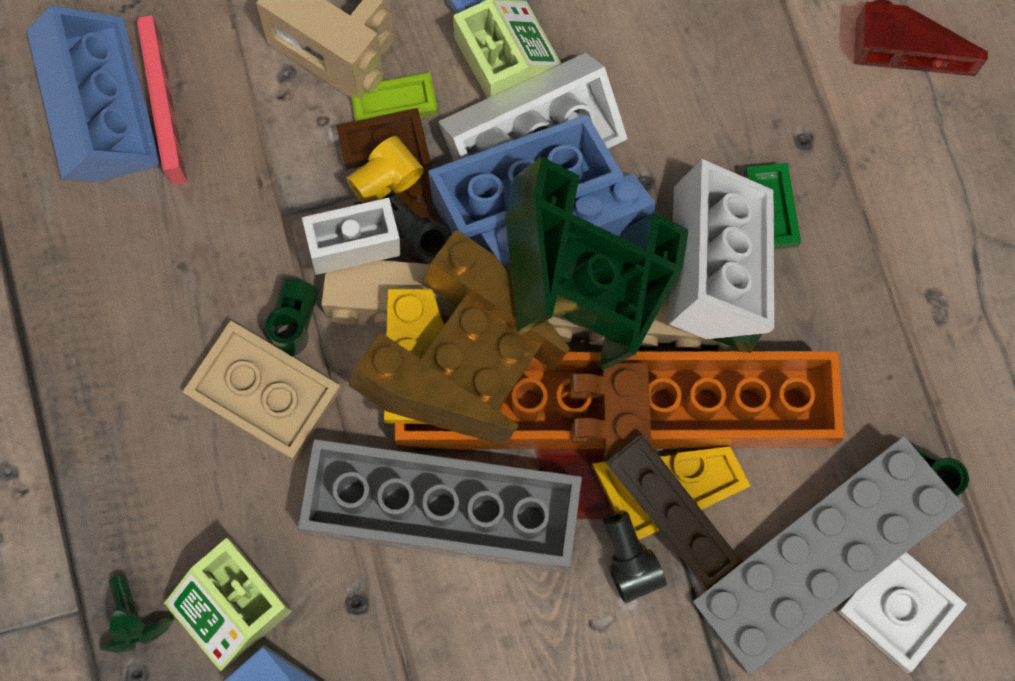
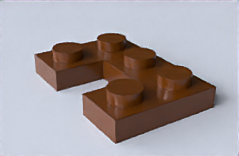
M418 108L337 125L346 170L364 166L369 162L368 159L371 152L380 143L390 137L398 136L425 170L421 178L410 188L401 193L386 195L383 199L398 195L400 200L419 217H426L431 222L443 224L432 202L428 171L433 168ZM360 201L354 202V205L362 204ZM398 232L399 238H400V239L404 238V237Z

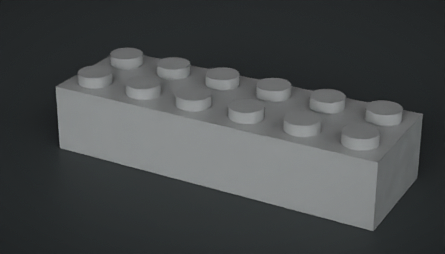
M314 439L298 529L305 536L568 573L571 566L582 477Z

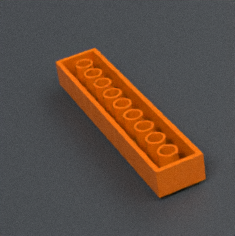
M745 351L637 352L636 355L620 362L648 363L651 445L653 449H712L729 446L731 448H834L845 438L839 351H751V353ZM567 352L555 371L533 358L498 410L519 425L505 446L431 424H395L398 450L604 449V442H572V424H574V419L593 418L603 421L602 398L572 399L570 392V380H573V374L585 373L601 376V368H599L601 352Z

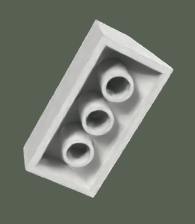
M587 53L579 55L438 121L454 161L586 114L607 148L628 139L605 66Z
M701 159L674 186L673 222L688 229L683 268L670 290L668 325L704 339L770 333L774 330L773 189Z

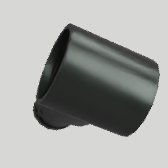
M398 195L391 196L389 199L397 231L404 237L403 243L414 252L417 263L431 264L438 253H428L422 247L430 241L440 242L444 246L451 236V232L445 225L439 222H431L426 217H419L400 200Z
M622 510L606 516L603 519V523L615 552L612 557L614 565L609 566V570L623 602L627 604L665 587L667 583L658 559L651 549L647 550L646 546L638 540L629 514Z

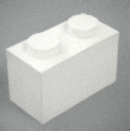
M389 198L302 217L315 275L400 256V238Z

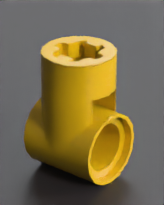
M393 136L380 143L371 152L368 159L369 162L347 176L346 181L353 193L363 204L381 200L391 191L401 193L407 190L421 178L425 169L398 136Z

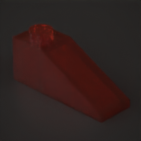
M888 0L866 1L856 19L854 64L976 76L988 59V51L906 5H896Z

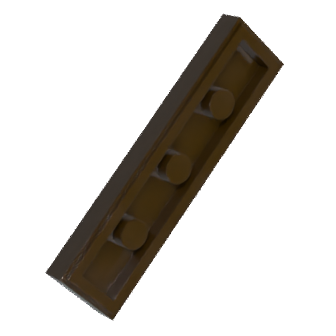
M638 429L602 457L603 461L707 590L742 562Z

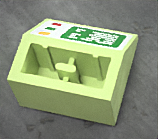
M486 0L453 15L454 38L487 98L562 64L527 1Z
M228 538L197 562L164 602L221 672L226 670L292 612L238 546Z

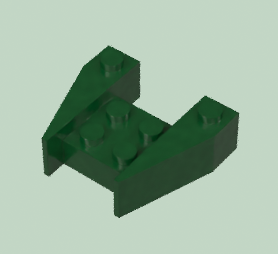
M540 157L513 178L505 215L517 332L526 333L552 318L554 313L604 336L599 368L605 370L636 355L683 268L688 229L652 212L623 230L622 238L573 214L580 175L544 157Z

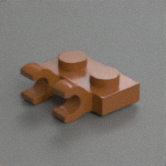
M618 363L605 370L601 369V376L585 373L573 374V380H570L571 398H602L603 421L593 418L574 419V424H572L573 443L604 442L605 455L638 429L651 445L648 363Z

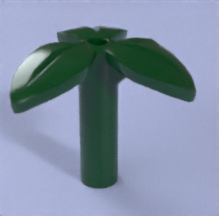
M117 575L109 580L116 606L112 611L109 625L113 641L100 644V650L113 653L134 651L137 642L149 644L169 629L175 619L172 614L151 626H145L138 618L126 575Z

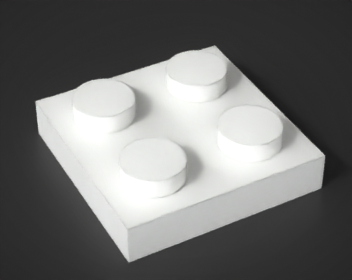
M906 552L852 594L839 608L837 613L904 672L911 673L967 604Z

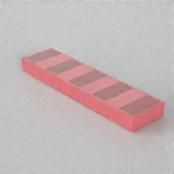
M153 15L138 17L137 25L162 169L173 185L187 182L161 32Z

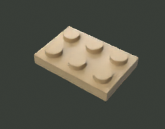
M230 320L182 393L295 462L340 393L341 386Z

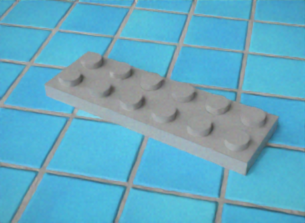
M903 436L695 599L693 603L751 675L952 517L964 505Z

